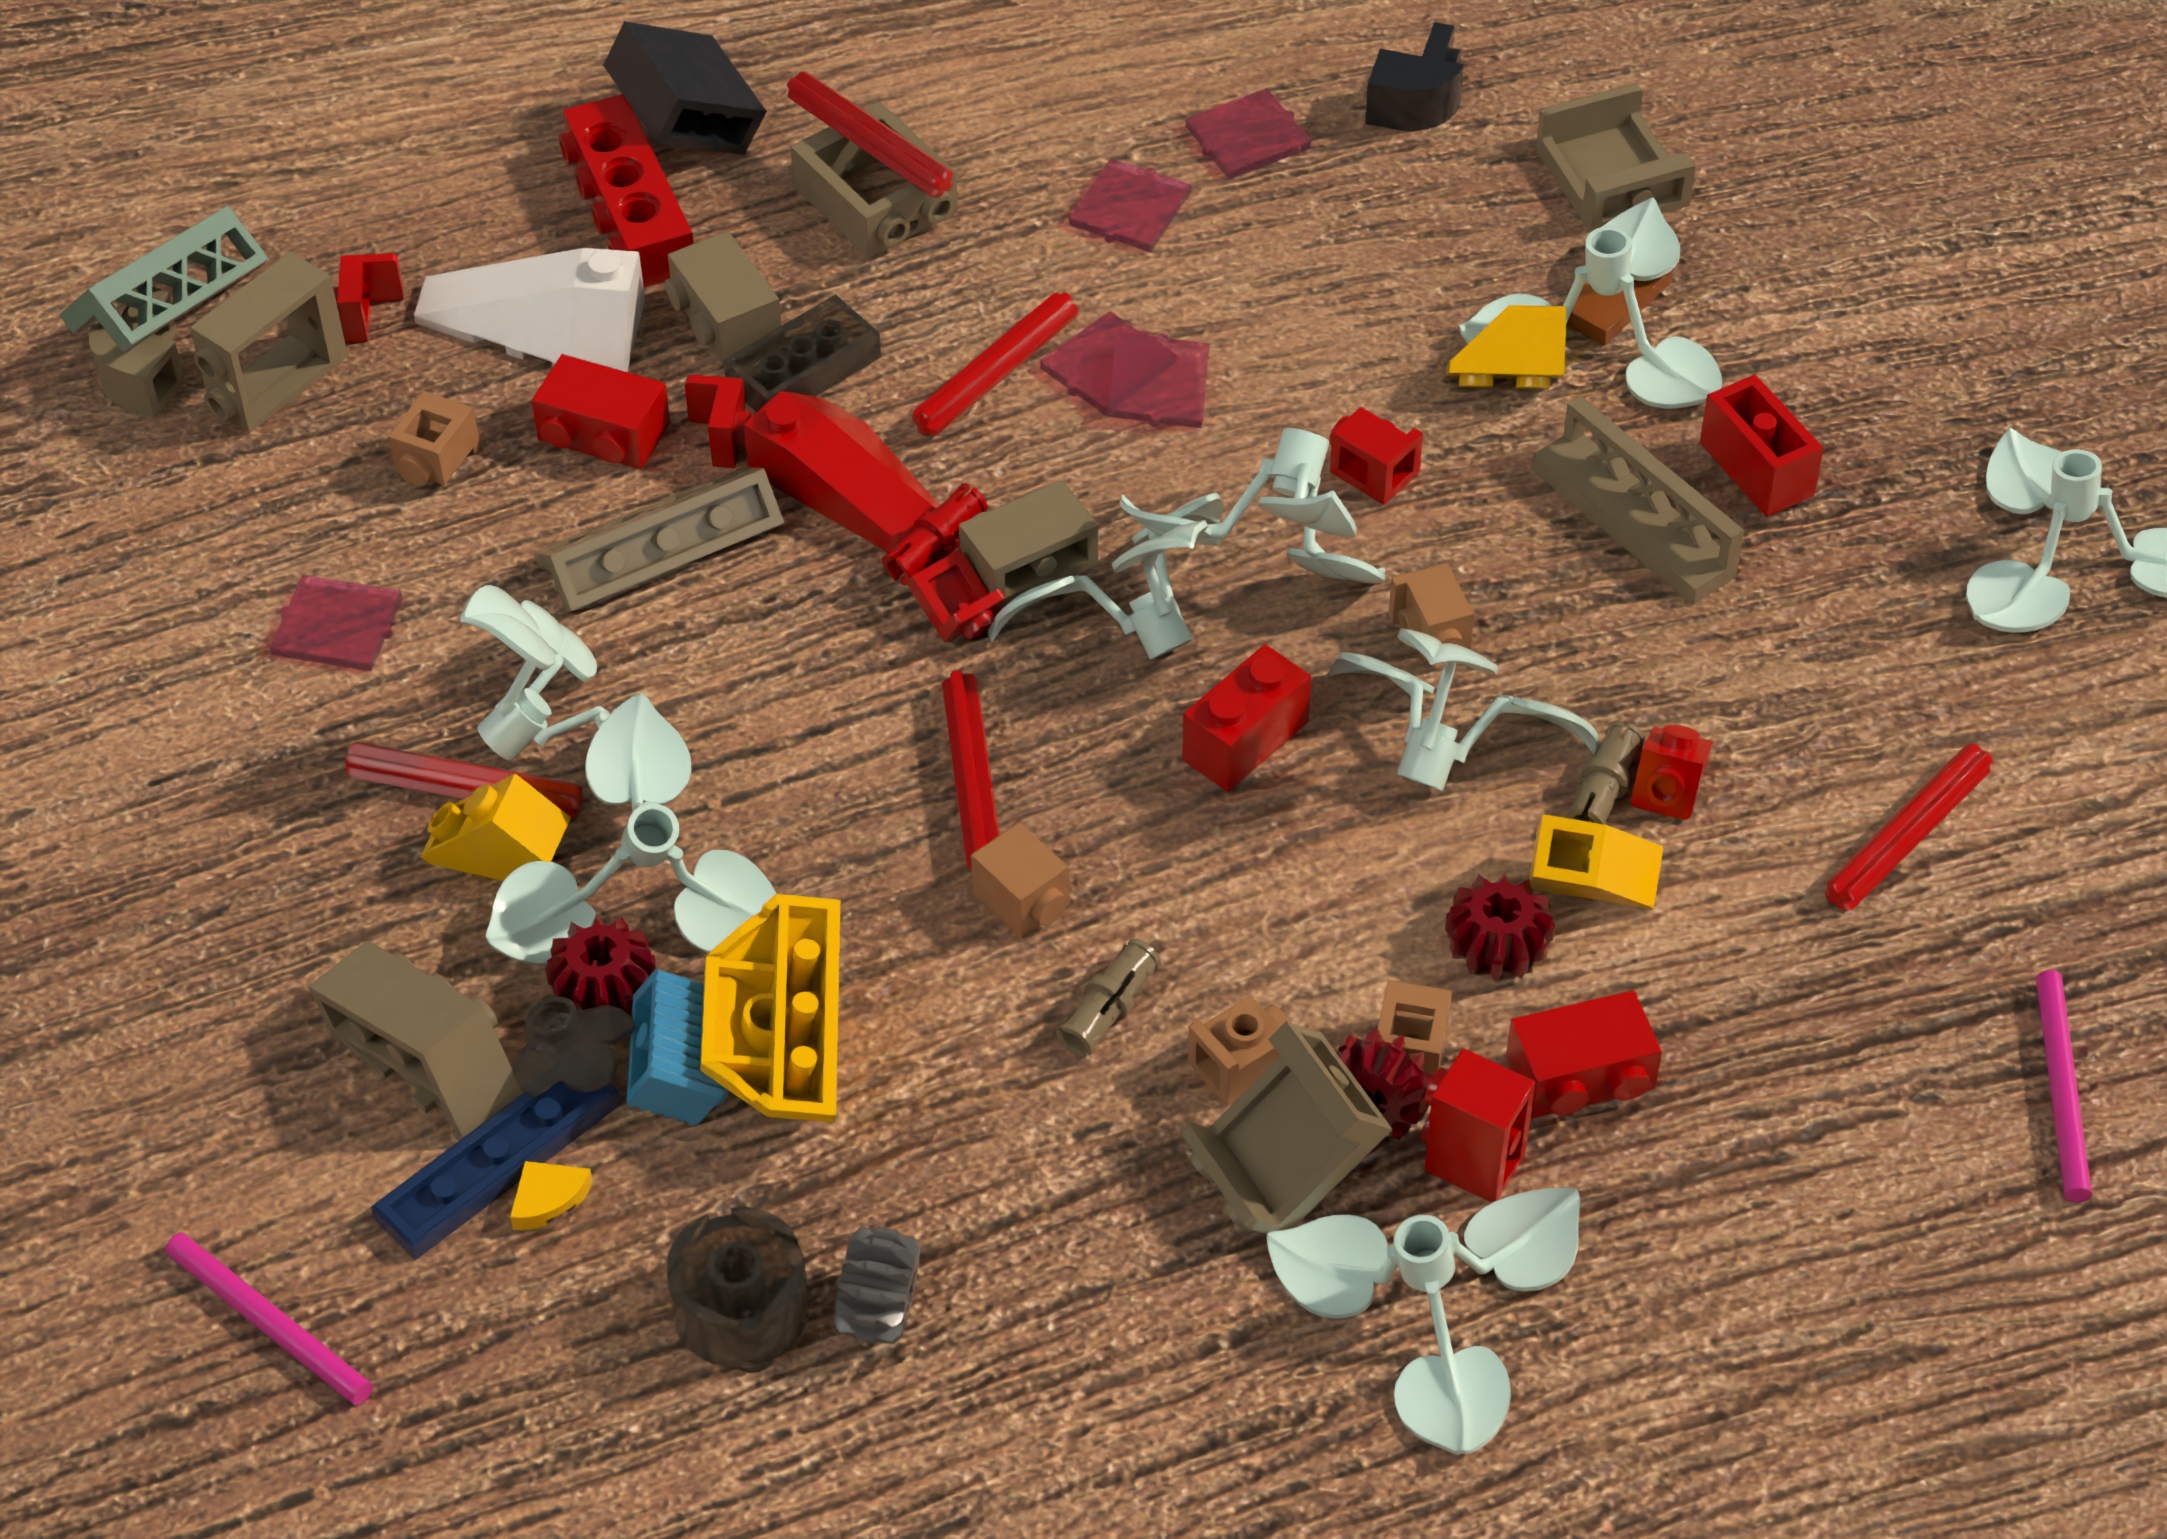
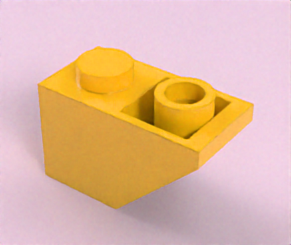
M1508 305L1446 365V377H1459V387L1492 388L1493 378H1516V388L1550 389L1551 379H1561L1565 375L1567 306Z
M514 773L491 786L488 784L481 785L471 796L455 804L452 802L444 804L429 822L427 830L431 833V836L420 857L431 865L504 881L510 873L526 863L535 861L551 862L571 817Z
M1543 814L1537 827L1529 879L1534 890L1653 910L1664 846L1608 825Z

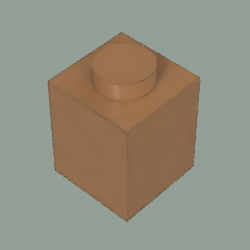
M1020 822L971 855L973 894L1021 939L1039 926H1047L1055 922L1070 905L1069 867Z

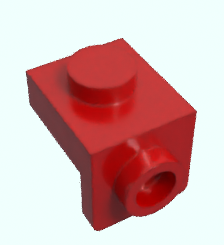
M396 254L341 256L338 287H333L345 343L368 342L372 302L403 300L404 287Z
M690 374L686 377L684 385L688 419L693 423L708 424L712 467L735 468L740 446H746L743 424L752 417V412L746 411L743 379Z
M961 549L912 575L906 583L944 643L962 633L967 640H971L987 631L995 621L994 614L1006 600L1000 588L988 593Z
M1666 725L1663 729L1653 727L1642 749L1631 797V805L1635 808L1682 820L1690 819L1701 779L1709 763L1714 741L1702 739L1696 730L1681 725Z

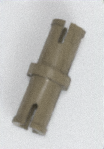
M1613 721L1608 725L1604 740L1596 756L1589 759L1582 769V786L1565 818L1587 822L1590 817L1593 819L1592 823L1606 825V820L1616 799L1622 798L1631 783L1629 782L1631 779L1629 771L1645 742V736L1637 726L1629 723L1622 740H1620L1618 737L1624 726V721Z
M1135 938L1127 940L1123 945L1122 951L1104 974L1094 975L1084 988L1085 998L1063 1026L1061 1025L1056 1031L1057 1038L1064 1048L1083 1058L1093 1053L1095 1046L1115 1020H1124L1134 1007L1132 998L1152 972L1156 971L1161 965L1157 952L1142 940Z

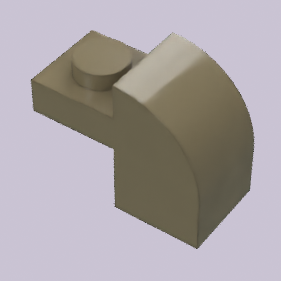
M152 286V298L171 304L167 291ZM127 306L121 317L129 328L134 330L138 327V309ZM97 319L93 322L89 332V344L101 387L105 395L112 402L125 409L155 419L186 382L176 343L172 341V338L178 332L175 320L124 352L121 351Z

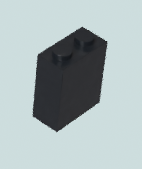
M624 21L603 64L656 143L745 155L767 113L764 106L712 35Z

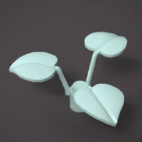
M1651 197L1622 212L1604 226L1589 233L1585 242V266L1575 269V280L1563 306H1567L1566 323L1584 284L1588 283L1596 293L1605 296L1615 295L1623 291L1640 352L1644 355L1634 359L1627 367L1626 383L1629 391L1642 403L1656 408L1675 409L1706 403L1707 394L1722 388V375L1716 361L1700 344L1678 336L1669 337L1661 341L1654 349L1647 340L1634 292V280L1648 281L1657 279L1676 267L1680 258L1678 238L1664 219L1657 202ZM1530 294L1508 295L1492 301L1469 321L1459 324L1460 334L1469 343L1508 305H1551L1546 300Z
M1283 428L1274 460L1263 458L1259 473L1225 520L1218 524H1208V528L1198 535L1195 544L1219 546L1220 540L1229 534L1268 478L1272 477L1275 479L1272 486L1274 491L1294 498L1260 496L1257 505L1271 515L1304 525V550L1288 548L1286 554L1293 563L1307 571L1332 579L1351 580L1362 583H1384L1386 578L1385 567L1377 569L1361 560L1339 554L1326 553L1315 541V530L1334 536L1354 538L1357 527L1335 491L1332 490L1317 496L1321 481L1320 474L1330 443L1329 440L1315 433L1296 428ZM1122 495L1120 500V506L1124 511L1134 517L1144 527L1160 536L1176 527L1196 522L1141 511L1124 495Z
M2009 428L1999 440L1990 457L1986 473L1987 493L1996 505L2012 513L2028 514L2046 505L2048 508L2053 509L2052 520L2042 558L2036 570L2023 562L2015 560L1990 562L1980 567L1970 578L1967 584V604L1974 620H1978L1982 625L1999 631L2011 633L2030 632L2053 624L2065 613L2070 599L2068 584L2057 578L2046 576L2052 565L2063 520L2070 522L2084 521L2092 515L2098 506L2102 508L2121 556L2125 560L2133 561L2130 574L2133 582L2150 594L2167 598V528L2143 530L2135 536L2133 547L2130 546L2111 502L2112 490L2100 488L2102 463L2098 456L2089 451L2079 449L2061 452L2033 442L2012 428Z
M1217 493L1208 494L1189 501L1173 512L1166 514V516L1196 522L1176 527L1161 536L1146 527L1131 538L1134 545L1137 546L1122 554L1112 563V568L1116 573L1139 562L1142 564L1151 592L1129 603L1134 614L1128 616L1088 576L1071 575L1039 585L1010 601L996 615L995 621L988 630L991 642L1008 620L1022 609L1050 596L1078 591L1089 593L1120 623L1125 635L1136 631L1150 660L1192 641V635L1173 597L1164 552L1172 548L1181 547L1193 549L1196 537L1208 528L1207 523H1220L1223 510L1220 496Z
M483 586L468 599L461 613L460 622H465L488 631L526 659L506 696L477 726L480 736L495 753L511 761L533 740L543 747L553 737L589 722H595L600 728L602 723L611 714L601 706L547 727L546 719L551 715V709L539 695L541 690L561 668L562 664L584 682L590 680L596 674V660L589 648L577 635L559 624L553 616L540 606L529 600H524L519 604L509 594L496 586ZM535 668L542 669L543 671L531 686L523 690Z
M1400 629L1398 633V638L1403 643L1419 650L1431 665L1440 662L1444 663L1429 719L1423 718L1422 722L1423 691L1433 695L1435 688L1420 678L1378 659L1347 652H1339L1329 671V676L1345 673H1366L1385 676L1410 695L1409 728L1404 739L1407 745L1396 774L1440 791L1444 789L1453 761L1465 762L1469 749L1500 713L1528 714L1550 721L1579 737L1593 754L1596 752L1599 743L1596 730L1578 715L1551 704L1501 694L1488 707L1459 744L1454 742L1458 730L1441 724L1440 720L1456 663L1494 676L1499 668L1490 660L1470 649L1452 643L1442 644L1438 639L1422 632Z
M638 693L618 706L602 723L590 744L585 762L588 785L598 800L608 805H621L631 802L633 813L622 834V847L616 850L615 855L580 890L577 888V883L572 873L559 864L535 861L518 867L503 881L496 894L485 938L493 949L508 958L528 964L547 965V960L552 958L550 949L553 939L568 938L567 932L571 922L583 928L591 926L597 913L585 900L590 898L627 860L642 867H654L665 860L671 862L677 879L687 886L675 900L673 912L675 922L681 935L695 948L706 953L712 951L741 924L762 910V906L777 893L766 876L754 863L746 857L728 850H710L704 853L698 860L693 875L687 871L682 860L683 851L674 845L679 835L678 820L674 813L663 805L676 799L686 787L691 774L690 753L686 743L676 729L658 713L643 693Z
M1546 1188L1527 1191L1497 1200L1482 1208L1469 1221L1464 1233L1466 1248L1459 1243L1457 1233L1449 1232L1441 1220L1430 1215H1416L1403 1221L1395 1232L1394 1244L1388 1246L1384 1234L1376 1224L1366 1218L1355 1215H1332L1313 1220L1295 1228L1269 1232L1267 1234V1245L1274 1270L1284 1289L1300 1306L1321 1317L1346 1318L1364 1312L1373 1300L1374 1283H1388L1398 1266L1406 1284L1416 1290L1427 1292L1441 1357L1423 1356L1410 1362L1403 1369L1395 1384L1394 1399L1396 1410L1405 1427L1421 1440L1456 1455L1470 1454L1486 1445L1501 1428L1509 1409L1511 1389L1507 1370L1501 1359L1491 1349L1484 1346H1472L1453 1354L1440 1289L1450 1281L1454 1274L1455 1261L1453 1255L1478 1274H1486L1494 1269L1499 1282L1503 1286L1515 1291H1534L1552 1286L1570 1271L1578 1252L1580 1197L1576 1188Z

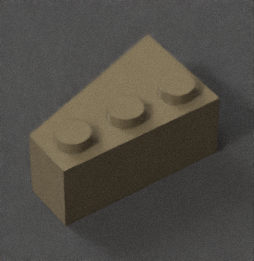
M367 940L308 986L331 1034L384 1079L395 1071L418 1090L411 1096L412 1102L422 1111L428 1113L437 1106L447 1114L454 1128L453 1136L458 1141L523 1094L495 1033L494 1027L497 1026L498 1021L488 1004L477 995L467 997L456 991L438 973L428 975L419 970L401 952L395 951L391 954Z

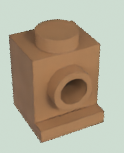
M424 390L388 436L394 468L397 469L399 475L404 480L416 486H422L428 480L445 486L469 453L475 455L481 448L474 407ZM439 423L447 425L446 428L439 426Z
M1448 563L1391 577L1388 617L1392 625L1399 623L1400 629L1422 632L1438 639L1442 644L1452 643L1471 649L1474 613ZM1418 650L1424 664H1430L1427 658Z
M1393 980L1387 981L1378 1029L1384 1041L1392 1043L1395 1038L1404 1034L1405 1047L1403 1050L1406 1053L1424 1052L1425 1063L1422 1071L1433 1076L1441 1064L1449 1026L1452 991ZM1398 1011L1409 1012V1013H1415V1014H1421V1015H1426V1016H1432V1017H1434V1018L1424 1017V1016H1418V1015H1413V1014H1407V1013H1401V1012H1398Z
M1250 995L1203 1024L1200 1020H1197L1188 1026V1064L1222 1102L1229 1106L1280 1056L1268 1039L1288 1019L1277 1006L1271 1004L1263 1009Z

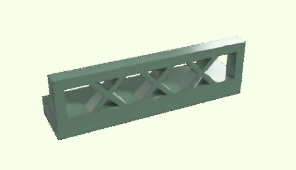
M229 205L90 287L59 316L72 333L77 332L97 319L121 351L124 352L256 270L269 258ZM226 236L244 257V262L241 263L221 255V241ZM194 261L207 266V283L188 277L187 264ZM159 282L173 287V305L152 298V285ZM125 304L137 308L138 327L131 330L115 310L116 307Z

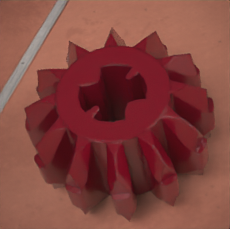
M1504 871L1497 882L1491 883L1478 874L1475 882L1472 883V889L1458 888L1457 894L1453 897V906L1450 907V912L1446 914L1445 931L1448 932L1447 938L1450 939L1449 948L1452 952V958L1466 959V966L1470 975L1484 968L1490 970V974L1496 983L1503 974V971H1509L1521 980L1525 972L1528 971V965L1541 967L1543 960L1547 957L1549 944L1554 939L1555 923L1553 922V916L1550 915L1551 906L1548 903V895L1533 894L1534 889L1530 879L1514 885L1510 883Z
M597 914L591 926L586 928L571 922L567 932L568 938L553 939L550 949L552 958L547 960V966L545 967L547 982L552 987L554 1001L559 1005L560 1010L572 1009L573 1015L577 1017L579 1023H582L593 1014H597L599 1019L607 1026L611 1014L618 1011L632 1018L633 995L653 971L657 969L655 956L651 954L648 939L644 936L643 931H630L629 925L626 924L623 917L617 919L609 926L604 925Z
M1378 1027L1369 1031L1365 1040L1352 1032L1343 1039L1338 1049L1335 1048V1052L1393 1129L1389 1134L1400 1140L1404 1135L1408 1134L1412 1124H1417L1418 1121L1424 1118L1429 1105L1424 1103V1098L1433 1075L1422 1071L1425 1063L1424 1052L1406 1053L1403 1050L1405 1047L1404 1034L1395 1038L1392 1043L1384 1041Z

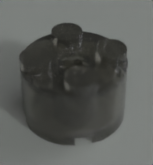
M752 1207L730 1208V1215L719 1216L710 1220L709 1214L697 1218L679 1233L672 1243L667 1256V1284L676 1334L692 1353L718 1366L739 1368L747 1373H757L767 1369L772 1364L773 1359L787 1351L797 1341L805 1328L809 1315L806 1269L801 1248L791 1227L779 1217L764 1210Z

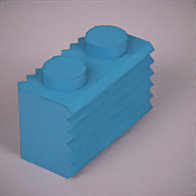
M655 969L633 995L627 1104L629 1108L639 1107L641 1111L651 1110L653 1115L663 1114L665 1119L675 1117L677 1122L687 1121L688 1125L691 1126L699 1124L714 1106L719 1107L725 1101L729 1090L700 1071L704 983Z

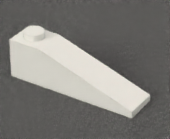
M580 248L425 276L414 313L415 324L472 343L485 339L505 346L507 355L523 360L529 354L550 361L552 368L560 355L565 354L627 372L645 303L639 252Z

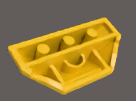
M775 894L762 906V910L741 924L706 955L700 1071L767 1117L831 1123L835 1121L841 900Z

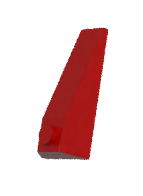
M780 391L743 424L748 467L764 468L770 485L886 552H889L915 528L914 521L924 512H932L940 506L866 422L821 397ZM959 537L955 540L957 544L946 556H938L925 568L952 554L960 546Z

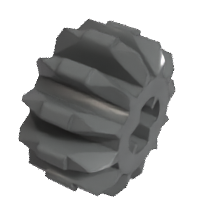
M879 1226L877 1229L860 1227L852 1235L850 1244L847 1246L844 1264H842V1273L837 1287L838 1293L834 1306L835 1315L833 1321L838 1332L852 1336L856 1341L875 1345L877 1342L895 1344L903 1336L904 1327L907 1325L908 1314L912 1306L920 1264L921 1250L915 1238L900 1234L898 1230Z

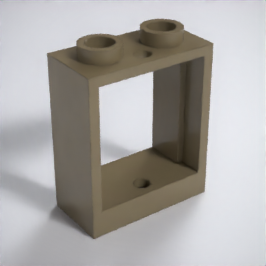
M880 101L863 110L949 168L953 173L951 178L953 185L949 192L945 191L940 198H932L911 183L869 205L843 179L869 167L879 160L830 126L790 146L794 187L869 259L891 247L897 246L902 241L934 224L944 221L958 212L956 171Z
M289 251L190 326L196 351L194 360L201 371L206 390L204 395L206 405L218 419L225 422L229 420L249 434L348 357L331 276L292 251ZM286 317L290 335L242 371L238 354Z

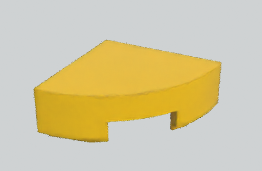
M525 1161L510 1215L513 1230L539 1229L547 1225V1220L564 1213L572 1206L573 1208L579 1206L586 1198L593 1182L591 1169Z

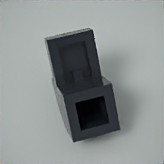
M1434 22L1422 56L1385 49L1379 50L1367 83L1365 124L1401 131H1420L1437 127L1454 116L1461 104L1464 64L1460 63L1461 49L1453 48L1454 25Z

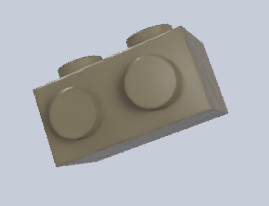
M729 231L668 254L670 278L665 280L668 298L676 311L684 310L698 342L702 346L709 344L722 364L783 339L779 298Z
M1063 480L1041 489L1032 490L1023 497L988 512L979 513L970 520L959 524L960 549L988 593L1000 588L1006 597L1000 608L1032 588L1064 577L1074 576L1098 565V524Z

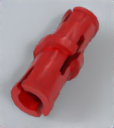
M962 483L934 511L924 512L914 521L915 528L910 534L882 557V564L886 572L895 581L900 578V584L907 585L906 583L912 575L923 570L938 556H946L956 547L957 542L955 540L959 537V524L970 520L979 513L988 511V504L984 496L975 487L970 490V484Z

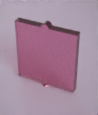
M1267 88L1185 118V127L1202 146V155L1210 156L1229 180L1311 149V140L1294 121V112L1286 111Z
M1110 158L1069 217V226L1102 236L1108 243L1117 241L1152 252L1191 194V184L1158 174L1154 168H1147L1145 170Z
M1111 311L1040 360V369L1064 385L1069 396H1079L1105 416L1176 366V357L1149 339V334L1146 330L1138 331Z
M1117 332L1108 417L1147 421L1152 427H1157L1160 423L1201 428L1209 343L1170 339L1165 333L1154 337Z
M302 575L289 605L280 610L282 621L270 645L271 655L372 671L385 639H390L393 636L391 624L402 601L401 591Z

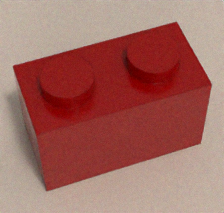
M565 354L560 355L531 399L538 440L558 448H568L599 457L610 463H619L640 470L644 467L671 423L666 383Z
M1756 374L1707 394L1699 443L1766 517L1815 495L1824 447Z
M1264 644L1183 713L1182 760L1229 792L1309 722L1311 675Z
M1635 990L1516 1017L1510 1020L1506 1058L1511 1070L1536 1081L1531 1111L1532 1119L1550 1114L1569 1115L1579 1111L1584 1106L1613 1099L1631 1100L1643 1095L1646 1091L1656 1089L1662 1050Z
M1462 1048L1449 1070L1440 1067L1436 1071L1425 1094L1424 1103L1431 1106V1111L1424 1123L1420 1140L1427 1143L1424 1171L1491 1203L1497 1201L1525 1157L1536 1081Z

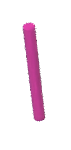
M2046 970L2036 976V986L2064 1195L2067 1201L2080 1203L2092 1197L2063 981L2060 972Z
M180 1232L168 1241L165 1253L349 1402L357 1406L369 1397L373 1389V1384L189 1236Z

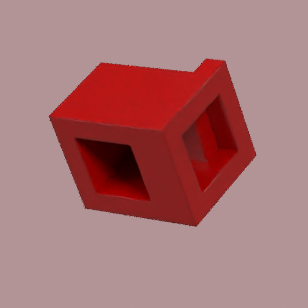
M1360 407L1351 416H1343L1330 433V473L1385 505L1420 473L1423 433L1413 428L1406 434L1399 430L1392 422L1381 419L1365 408Z

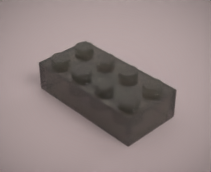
M835 294L724 359L725 377L743 379L745 403L756 413L780 391L817 396L881 358L880 332Z

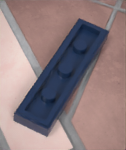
M576 1053L371 1206L374 1220L416 1261L520 1182L525 1161L545 1163L622 1104L620 1091L579 1053Z

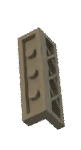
M1578 396L1567 403L1563 436L1533 454L1532 471L1692 605H1695L1736 578L1744 529L1582 396ZM1585 427L1592 432L1597 444L1584 435ZM1626 461L1632 465L1637 477L1630 472ZM1666 494L1673 499L1678 511L1671 506ZM1708 529L1722 539L1720 546L1712 540Z
M744 466L537 550L533 554L539 569L551 571L565 610L573 611L783 524L784 521L764 468Z

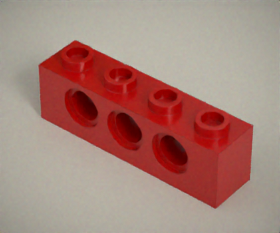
M620 94L564 109L563 116L566 132L558 134L561 153L567 166L575 164L577 167L574 169V175L583 201L591 199L593 202L590 207L598 234L600 236L608 234L610 238L607 239L609 250L639 252L644 288L665 282V280L670 278L668 254L694 244L693 232L632 107L624 95Z

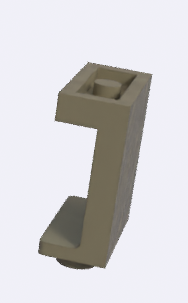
M1631 84L1545 107L1539 113L1536 151L1589 232L1604 226L1622 212L1651 197L1657 202L1662 214L1690 206L1696 165L1687 152L1669 156L1641 115L1643 92L1638 84Z
M1288 1021L1268 1039L1280 1055L1273 1064L1211 1126L1205 1127L1190 1122L1181 1131V1135L1193 1151L1190 1155L1192 1164L1203 1177L1217 1185L1227 1200L1224 1204L1226 1213L1238 1227L1248 1233L1256 1231L1268 1234L1273 1231L1294 1228L1393 1130L1321 1032Z

